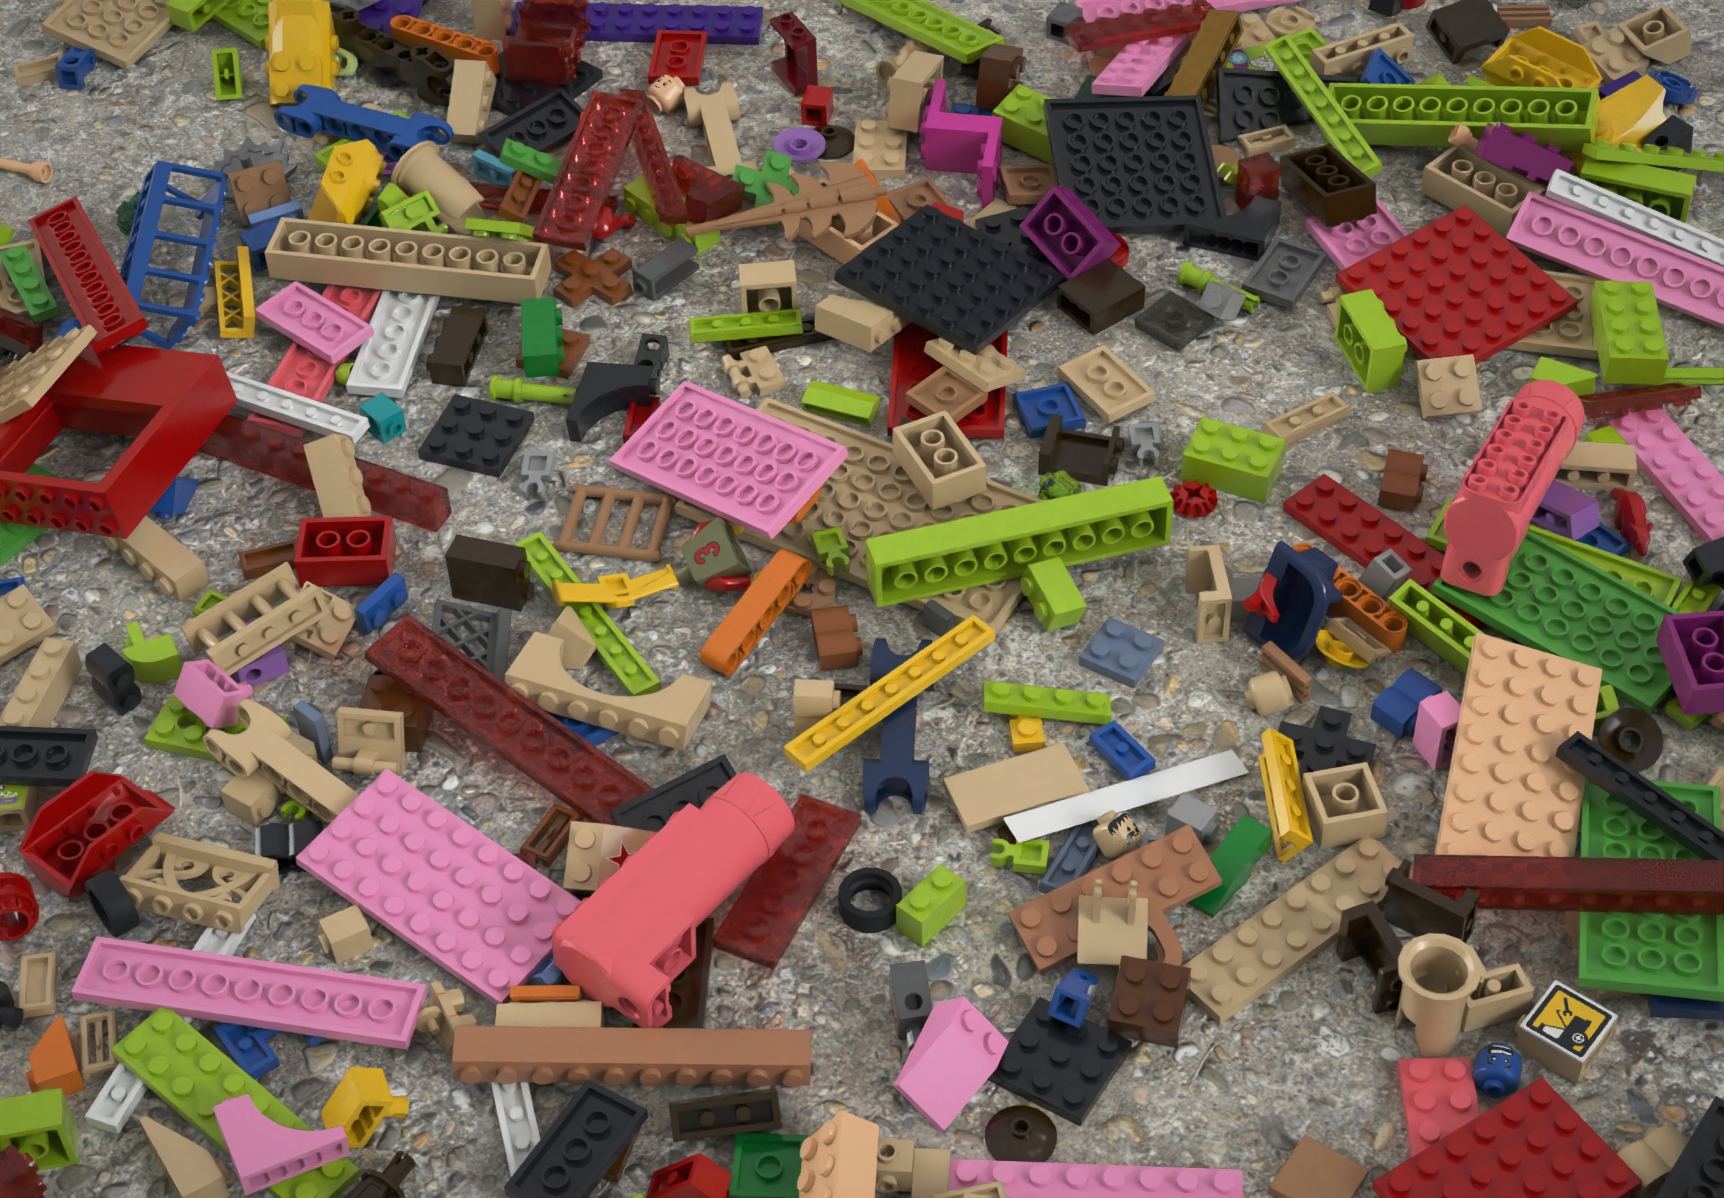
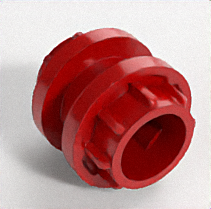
M1 872L0 941H12L20 939L35 926L39 918V906L32 885L24 876L12 872Z

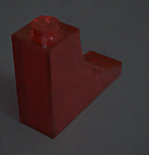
M682 155L673 158L669 182L675 184L686 193L683 219L693 224L721 219L741 210L745 185Z

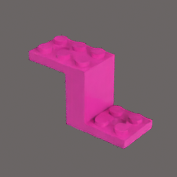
M936 79L934 90L929 89L928 105L930 106H925V122L921 123L920 137L924 138L925 142L921 145V159H925V170L977 174L981 180L978 181L977 197L981 198V209H984L994 201L999 167L1002 161L1003 117L946 113V80Z

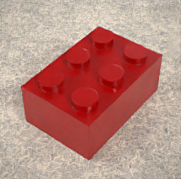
M392 516L301 518L294 559L300 587H303L306 581L318 587L381 585L393 574L397 539Z

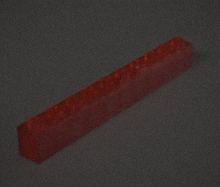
M227 414L198 450L201 453L316 491L303 446L310 443L309 441ZM354 457L356 465L362 473V487L365 496L370 502L372 511L392 516V518L436 533L452 514L448 488Z
M1414 854V881L1459 902L1466 889L1470 888L1480 893L1478 909L1724 915V860Z

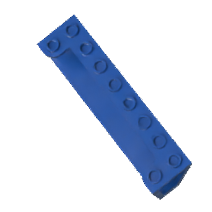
M157 160L144 177L120 275L140 311L178 317L170 328L166 339L147 329H144L139 335L164 349L170 350L176 342H182L189 326L194 327L200 319L201 312L198 310L205 298L203 288L209 280L207 270L213 261L211 252L217 243L214 237L221 225L218 219L225 207L222 201L228 192V187H226L228 176L222 172ZM170 172H177L214 179L216 183L199 201L169 185L168 180ZM167 191L176 197L167 196L165 193ZM168 204L195 209L194 217L198 220L203 219L199 238L157 230L162 205ZM154 239L197 246L191 274L150 267L148 263ZM145 275L188 282L183 309L141 301L140 296Z

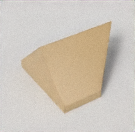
M566 606L547 635L564 639L563 668L582 670L596 650L597 645L572 607Z

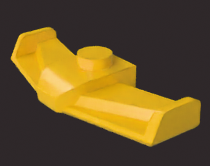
M667 564L665 569L634 579H629L627 573L598 576L597 584L559 583V580L555 579L552 582V592L558 607H563L565 602L604 603L607 608L615 609L634 606L636 599L670 588L672 591H675L680 584L671 564Z

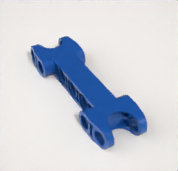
M308 84L300 85L293 93V97L299 105L282 106L274 114V119L278 126L292 134L312 138L317 132H322L352 141L368 139L376 147L386 149L389 157L397 162L410 148L420 142L428 140L433 141L437 145H445L454 136L451 126L446 121L437 117L416 112L407 119L342 102L340 96L335 91ZM301 93L306 94L307 99L304 98ZM439 129H441L442 131H444V133L446 134V136L443 135V134L439 131Z

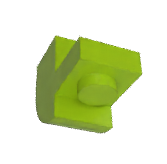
M138 621L126 624L129 637L124 638L126 648L121 650L124 659L133 666L136 680L145 683H160L180 676L183 667L170 633L145 641Z

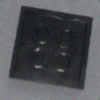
M454 394L418 450L419 459L500 478L534 423V412Z
M1039 997L1010 1038L996 1070L987 1080L1081 1127L1131 1051L1132 1041L1087 1019L1084 1020L1080 1028H1077L1047 1015L1051 1002Z

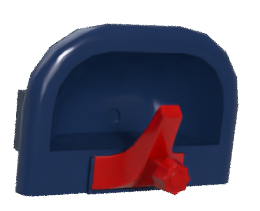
M1279 541L1273 550L1267 568H1265L1258 589L1252 596L1243 601L1245 611L1250 612L1243 632L1261 646L1269 641L1273 642L1292 660H1297L1307 655L1316 641L1328 606L1340 602L1343 598L1342 593L1333 583L1338 563L1317 547L1297 552L1283 541Z

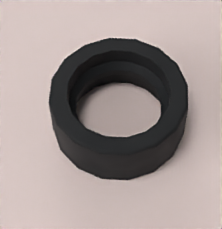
M865 867L851 872L843 879L839 886L838 894L839 913L843 922L850 928L862 933H878L889 929L896 923V905L902 900V887L895 876L880 868ZM878 890L890 897V903L875 911H864L851 904V898L861 891Z
M108 869L85 882V889L89 900L101 922L112 936L117 938L139 926L140 919L135 905L124 885L113 871Z

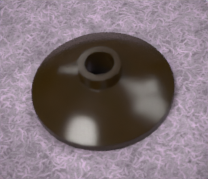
M823 125L813 129L822 134L826 142L825 150L818 157L819 159H839L853 151L855 136L849 129L838 125Z
M1623 708L1614 711L1604 719L1599 729L1598 743L1599 746L1636 772H1641L1650 768L1659 759L1663 749V735L1659 725L1649 714L1635 708ZM1623 737L1630 739V748L1623 745Z
M1014 1105L998 1111L989 1120L985 1130V1143L989 1153L996 1161L1045 1162L1051 1157L1056 1148L1057 1131L1052 1120L1041 1110L1026 1105ZM1017 1129H1025V1130H1027V1131H1025V1132H1018V1131H1016V1130H1017Z

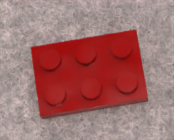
M657 30L648 72V84H653L663 75H669L673 78L677 76L685 86H699L708 43V32Z

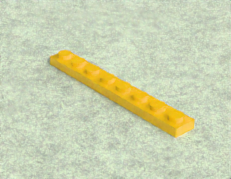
M973 614L784 746V755L807 773L995 640V630Z

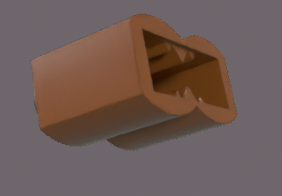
M1394 449L1388 450L1377 505L1413 511L1415 503L1421 504L1424 486L1419 485V482L1426 481L1429 466L1423 464L1424 455Z
M848 605L812 609L811 625L820 671L858 666L857 656L863 655L861 638L854 636V632H858L856 614H850Z

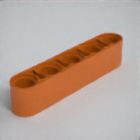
M407 15L395 16L390 21L392 37L412 47L427 44L451 58L454 64L455 59L486 61L494 75L500 72L498 48L492 42Z
M1300 543L1292 548L1297 552H1302L1314 548V546ZM1338 566L1333 577V583L1342 593L1343 598L1340 602L1329 605L1328 610L1337 617L1348 616L1387 646L1392 653L1400 652L1405 644L1408 627L1407 618Z
M780 549L706 641L700 652V662L726 676L732 675L805 583L811 572L810 560L786 549Z

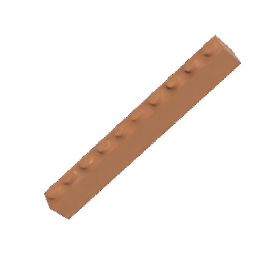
M455 1026L452 1054L454 1082H464L467 1084L478 1082H499L502 1084L530 1082L540 1085L549 1083L583 1085L588 1079L594 1083H607L609 1085L624 1083L644 1084L647 1086L657 1084H679L681 1086L714 1084L721 1087L728 1085H750L753 1087L785 1085L788 1087H798L800 1085H810L811 1030Z

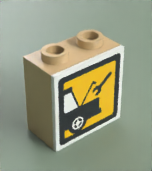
M1555 980L1546 992L1541 991L1537 995L1532 1005V1011L1528 1015L1523 1014L1514 1028V1032L1518 1034L1514 1048L1577 1085L1611 1040L1618 1015Z

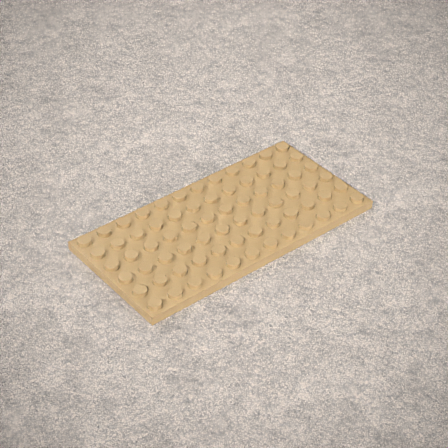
M766 397L756 410L846 447L849 456L824 482L821 497L798 523L786 524L772 540L747 528H744V531L736 534L739 539L775 553L780 549H786L810 560V562L817 565V568L827 572L826 561L819 562L811 542V533L841 527L849 547L850 571L846 573L843 566L837 565L834 566L833 576L869 589L866 568V539L1045 500L986 479V492L932 510L893 455L892 443ZM680 499L675 505L676 514L698 523L714 520L717 517L721 518L683 499ZM1022 576L902 603L924 611V604L931 599L935 600L954 614V623L959 625L974 614L995 630L996 636L1024 596L1019 583Z

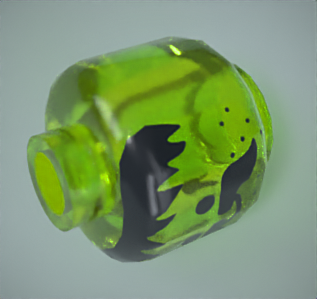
M1064 470L1046 473L1038 484L1041 487L1038 497L1045 501L1082 493L1080 483Z

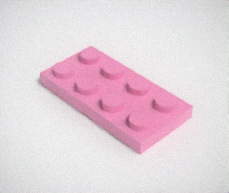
M298 281L293 282L254 309L257 319L332 365L374 336L373 326Z

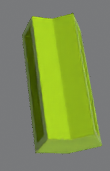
M813 380L807 386L801 404L803 410L871 427L874 418L879 413L881 396Z

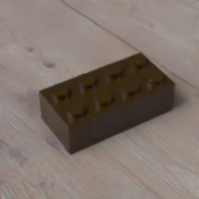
M1330 144L1280 156L1281 186L1326 227H1336L1343 222L1363 220L1367 216L1377 214L1376 184Z

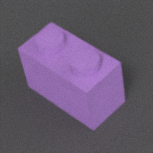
M1553 480L1531 521L1558 535L1577 540L1600 526L1598 501L1563 483Z

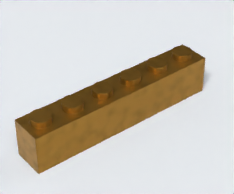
M1209 10L1205 20L1201 22L1200 30L1192 40L1187 55L1183 57L1182 64L1174 75L1170 88L1165 92L1164 96L1200 95L1204 110L1216 86L1217 69L1219 67H1226L1244 31L1239 11Z

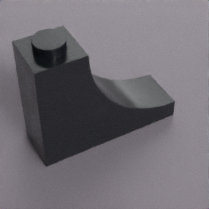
M1255 196L1247 207L1226 217L1214 219L1187 217L1184 224L1183 245L1259 261L1270 246L1280 223L1282 201Z
M587 362L566 417L570 441L582 442L587 431L595 423L614 412L628 409L632 402H636V406L651 407L652 397L659 395L660 379L656 378L654 366Z

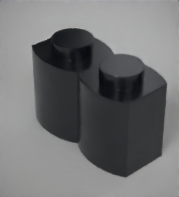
M106 643L101 644L86 654L85 666L89 674L93 676L92 688L96 695L121 716L133 710L141 703V690L134 683L135 671L127 660Z
M305 819L290 825L269 823L255 829V855L277 860L279 875L290 871L307 872L297 865L295 857L324 830L323 823L321 821Z

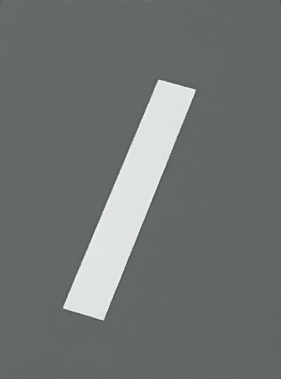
M1231 749L1003 818L1018 843L1096 820L1099 816L1112 809L1119 813L1183 792L1249 773V771Z

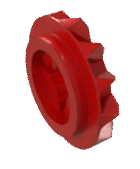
M1198 479L1194 483L1184 480L1182 485L1175 484L1173 491L1170 492L1173 499V509L1186 517L1197 518L1206 516L1213 512L1217 506L1216 490L1210 489L1209 483L1200 484Z

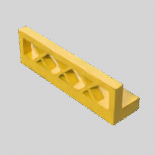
M237 246L236 261L214 260L220 338H254L255 308L249 247ZM221 271H236V273L229 277ZM230 286L237 291L229 294L224 289ZM232 304L238 309L231 312L225 307ZM233 321L242 328H225V326Z
M1270 727L1261 734L1264 753L1258 756L1277 859L1286 862L1312 844L1313 838L1293 740ZM1287 841L1291 842L1288 846L1286 845Z

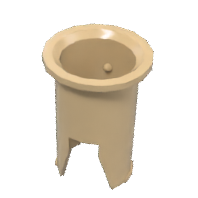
M427 140L416 144L400 158L394 167L391 183H394L403 192H408L411 196L428 189L441 212L436 218L442 223L444 222L456 234L466 236L473 234L472 230L465 229L466 217L487 219V215L478 204L484 198L462 175L439 156V148L433 141Z
M1428 933L1413 938L1402 948L1399 955L1398 974L1403 984L1394 1028L1398 1029L1401 1020L1407 1017L1416 1024L1415 1037L1421 1058H1447L1455 1051L1467 997L1477 989L1481 979V964L1474 950L1462 940L1446 934ZM1447 985L1454 990L1453 992L1445 993Z

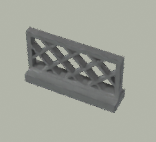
M440 599L436 600L433 612L424 693L425 699L483 712V720L495 723L504 704L505 673L507 672L512 616L511 609L500 607L496 614ZM442 611L451 613L458 620L449 623L441 613ZM471 621L487 622L488 627L479 631ZM464 626L471 633V636L463 639L455 629ZM446 633L455 642L448 647L439 638ZM478 641L485 651L477 654L469 644ZM461 648L469 659L461 662L452 652ZM445 657L453 667L444 670L436 660ZM473 664L483 672L482 675L476 678L467 669V667ZM457 672L467 681L460 686L450 677ZM442 680L451 690L448 692L433 689L434 683ZM473 687L481 696V700L469 698L464 691Z

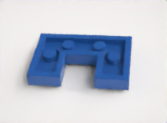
M225 1022L213 1028L216 1038L233 1062L254 1080L280 1066L278 1057L266 1040L282 1031ZM301 1034L310 1047L327 1039L325 1037Z

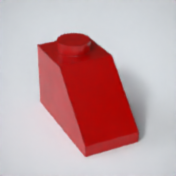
M698 1153L654 1171L646 1198H728V1187L732 1174L703 1154Z

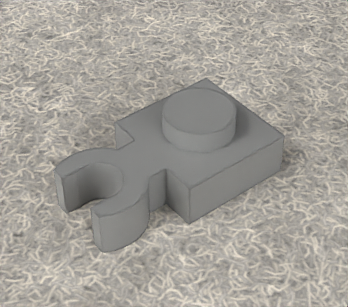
M1158 423L1128 424L1131 453H1137V465L1143 467V459L1150 458L1154 461V466H1158L1159 451H1161Z
M525 450L521 470L522 480L525 481L522 484V492L525 499L529 498V493L533 489H538L539 498L544 499L546 490L543 482H552L556 461L554 451Z

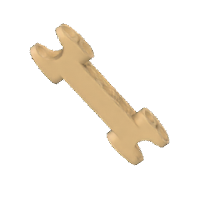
M722 82L720 90L710 95L700 94L694 87L684 88L688 126H702L712 166L702 167V175L705 179V192L712 207L722 206L724 196L731 194L729 189L736 164L758 171L755 160L741 161L731 121L740 120V108L736 91L731 82Z
M242 699L235 706L236 714L247 728L245 731L234 735L210 729L203 736L204 744L209 752L232 773L246 779L254 771L258 772L328 825L360 795L286 741L292 734L287 723L271 710L253 700Z

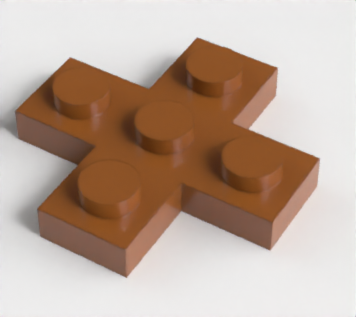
M613 247L593 261L573 249L554 262L555 271L567 278L553 288L554 297L572 308L592 295L614 306L632 293L631 284L619 277L632 268V259Z

